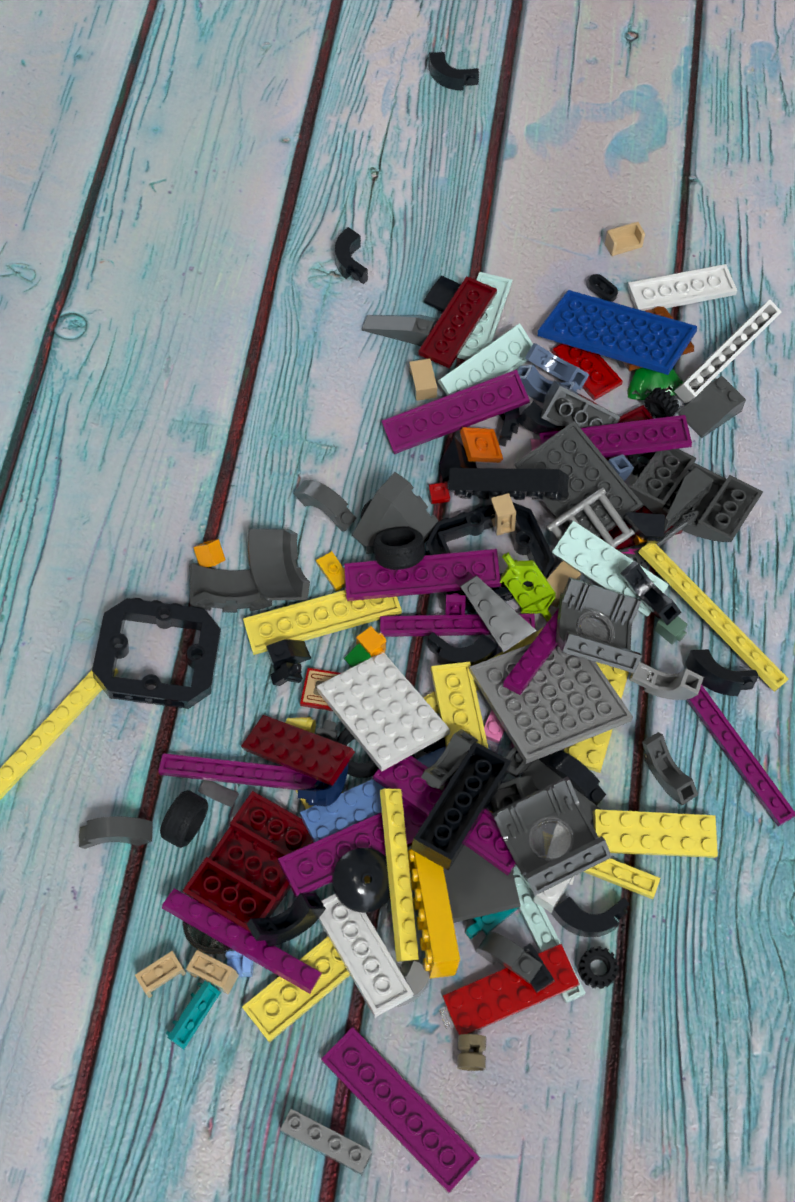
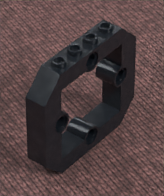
M513 502L516 510L515 530L517 533L514 550L519 555H527L529 560L534 561L547 579L554 565L555 559L532 510ZM493 505L478 507L474 511L462 512L455 517L444 518L437 522L426 543L427 556L448 554L450 550L446 542L467 535L478 536L483 530L492 528L491 519L495 518ZM525 581L523 583L527 587H531L534 585L530 581ZM491 587L505 602L515 599L507 587ZM462 590L443 592L445 598L446 595H451L453 593L465 595ZM466 597L465 610L471 613L476 612Z
M126 598L104 612L92 668L93 678L110 699L189 709L212 692L221 639V628L205 609L199 607L182 606L178 603L166 604L158 600L145 601L141 598ZM163 614L168 615L167 618H161L160 616ZM125 620L156 624L162 629L178 627L201 631L199 643L191 645L187 650V663L194 669L191 687L161 683L160 679L153 674L146 675L142 680L114 677L117 659H122L129 653L128 639L123 634ZM117 644L123 645L121 648L114 647ZM194 655L202 656L199 659L193 658ZM149 685L156 686V688L152 690H149L146 687Z

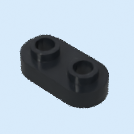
M593 274L589 277L588 287L603 300L610 302L616 300L618 288L600 274Z

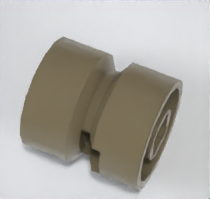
M477 1034L458 1035V1050L461 1053L457 1055V1069L465 1071L485 1070L486 1056L483 1055V1052L486 1051V1037Z

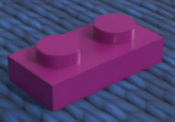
M458 593L446 595V615H465L466 595Z

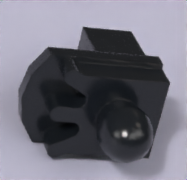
M285 662L280 665L281 668L270 674L272 683L276 686H281L287 681L300 683L303 679L301 676L302 666L299 663Z

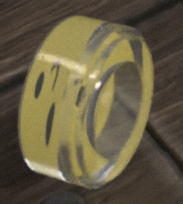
M447 1006L439 1009L446 1029L454 1028L455 1025Z

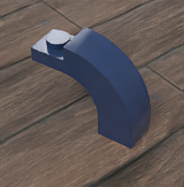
M348 764L333 786L317 780L313 787L298 790V798L306 799V803L314 806H329L333 804L344 788Z

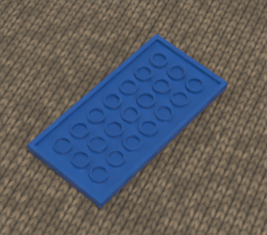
M568 290L539 328L538 336L669 375L696 334L697 326Z

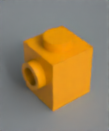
M372 626L356 637V645L360 643L371 655V658L383 652L385 653L387 641L383 634L377 633Z

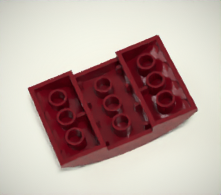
M252 791L231 820L229 829L210 856L203 860L182 892L251 933L246 925L251 918H270L291 888L278 863V858L314 842L300 817Z

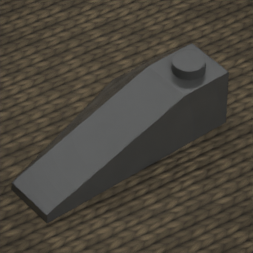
M367 315L362 331L422 346L438 319L425 315Z

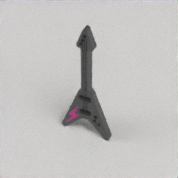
M694 511L683 515V519L666 531L664 538L656 544L660 547L685 526H691L699 512ZM647 542L620 550L627 557L636 558L637 563L646 569L649 565L638 553L642 547L648 544Z

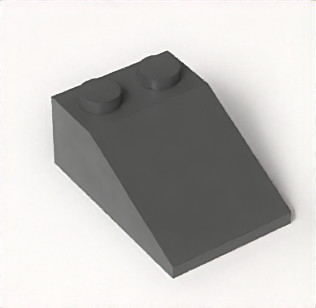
M720 376L708 384L694 399L678 412V415H685L687 424L703 438L742 412L746 399L723 376Z

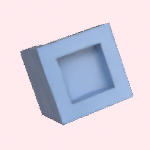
M226 951L227 965L234 968L239 977H253L252 960L236 951Z

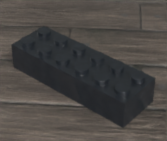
M450 468L448 490L462 499H471L472 496H477L478 499H489V496L497 497L509 493L510 497H514L515 500H525V497H530L532 500H543V497H546L553 501H561V498H567L569 475L560 469Z
M474 742L414 837L411 850L449 871L508 774L511 761Z

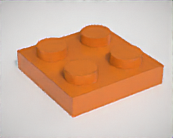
M462 427L460 435L468 461L500 463L503 460L494 429Z

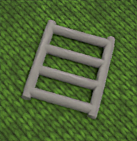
M603 487L546 526L547 530L552 531L559 541L563 533L558 526L567 520L570 524L572 521L578 523L574 515L584 510L605 542L614 548L635 534L634 530L627 527L606 497V491ZM598 499L622 532L615 539L611 537L590 507V504Z

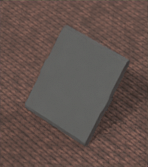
M465 845L449 871L443 868L453 923L521 907L514 878V868L507 876Z

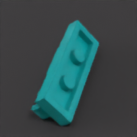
M207 981L197 984L200 988L196 994H190L193 999H191L181 1014L179 1021L173 1020L172 1023L175 1027L171 1032L166 1031L167 1038L183 1050L221 993Z

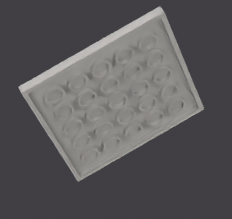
M531 644L469 667L475 683L525 764L629 723L633 719V716L597 663L564 653L558 644L521 695L503 687V682Z

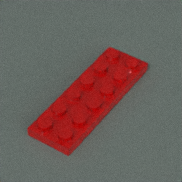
M562 944L538 954L555 982L537 994L531 984L510 969L504 968L443 995L458 1035L471 1034L580 986Z

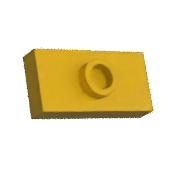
M332 551L316 560V564L335 591L346 586L345 569Z

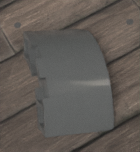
M250 528L248 531L250 571L257 590L265 600H308L310 581L303 574L301 567L296 565L295 560L298 559V534L290 529Z
M194 563L190 564V605L211 611V608H219L227 613H238L237 609L250 608V611H255L272 606V600H265L257 590L250 569L224 571L205 568Z

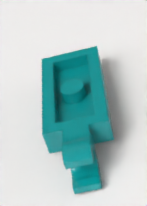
M518 908L473 918L475 923L466 929L467 932L465 934L470 940L481 931L487 935L488 932L495 929L516 912Z

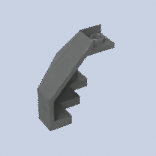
M396 472L377 490L352 534L361 545L366 546V554L374 553V539L384 530L394 527H410L422 534L425 543L438 522L435 515L430 516L427 512L428 506L423 499L412 492L414 487L411 483Z

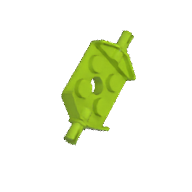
M507 552L502 558L508 566L501 575L500 583L504 582L521 606L522 614L540 613L548 622L552 617L548 607L555 599L556 592L534 561L513 560L509 552ZM525 581H530L534 585L531 587H527L523 583Z

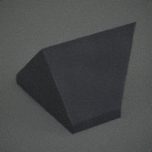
M453 437L439 464L442 481L449 480L450 468H477L476 462L468 461L464 446L455 437Z

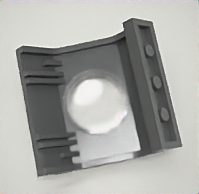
M569 577L563 593L560 592L556 643L564 653L635 673L642 655L639 652L630 650L631 632L641 600Z
M568 777L492 813L497 829L524 881L534 896L612 858L605 839L602 836L598 837Z

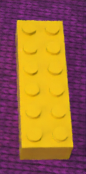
M408 849L409 870L412 874V878H410L411 889L415 892L413 906L414 910H418L419 917L416 918L417 929L422 932L420 947L422 951L425 950L426 958L423 959L425 972L429 971L430 979L455 976L460 962V955L443 867Z

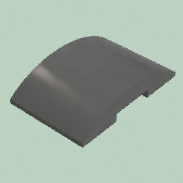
M680 449L657 451L631 487V490L642 504L654 514L665 515L666 519L683 482V476L686 472H691L697 467L714 481L710 491L685 513L699 512L691 526L687 525L681 530L712 541L732 542L763 491L731 475L726 479L696 464V457ZM683 517L678 519L672 526L676 525L679 521H681Z

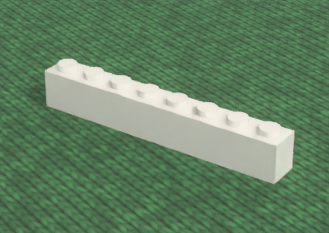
M768 300L674 392L685 404L694 399L781 313L779 308L771 300Z

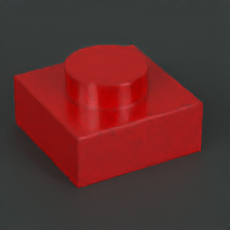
M447 482L429 485L431 504L450 502Z

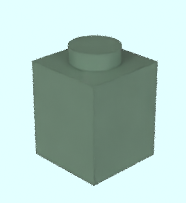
M677 616L668 626L659 620L655 631L673 645L677 640L680 642L686 636L687 632L685 630L688 624Z

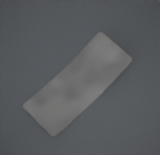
M203 780L198 792L230 807L233 806L239 795L238 792L209 780Z

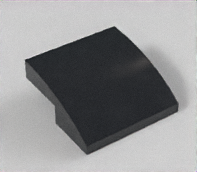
M441 276L427 294L424 303L444 312L461 284Z

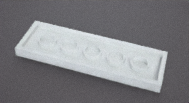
M726 264L628 283V290L634 306L642 311L654 309L658 306L671 308L733 296L737 293L736 286Z
M335 894L322 900L321 902L326 909L318 920L374 1017L412 998V990L366 913L355 912L346 908Z

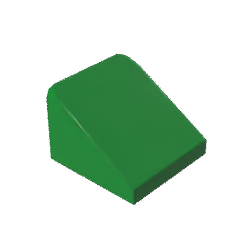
M359 643L344 660L352 668L370 659L371 655Z

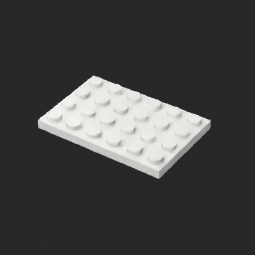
M384 652L317 685V692L381 771L450 734L449 727Z

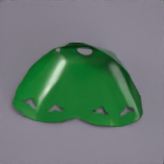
M643 367L638 368L630 381L627 390L628 398L645 400L650 394L647 393L645 395L647 390L652 392L654 388L661 387L662 390L663 388L667 389L668 386L673 390L669 389L666 392L670 391L671 396L677 395L674 390L679 387V383H683V380L673 368L669 375Z

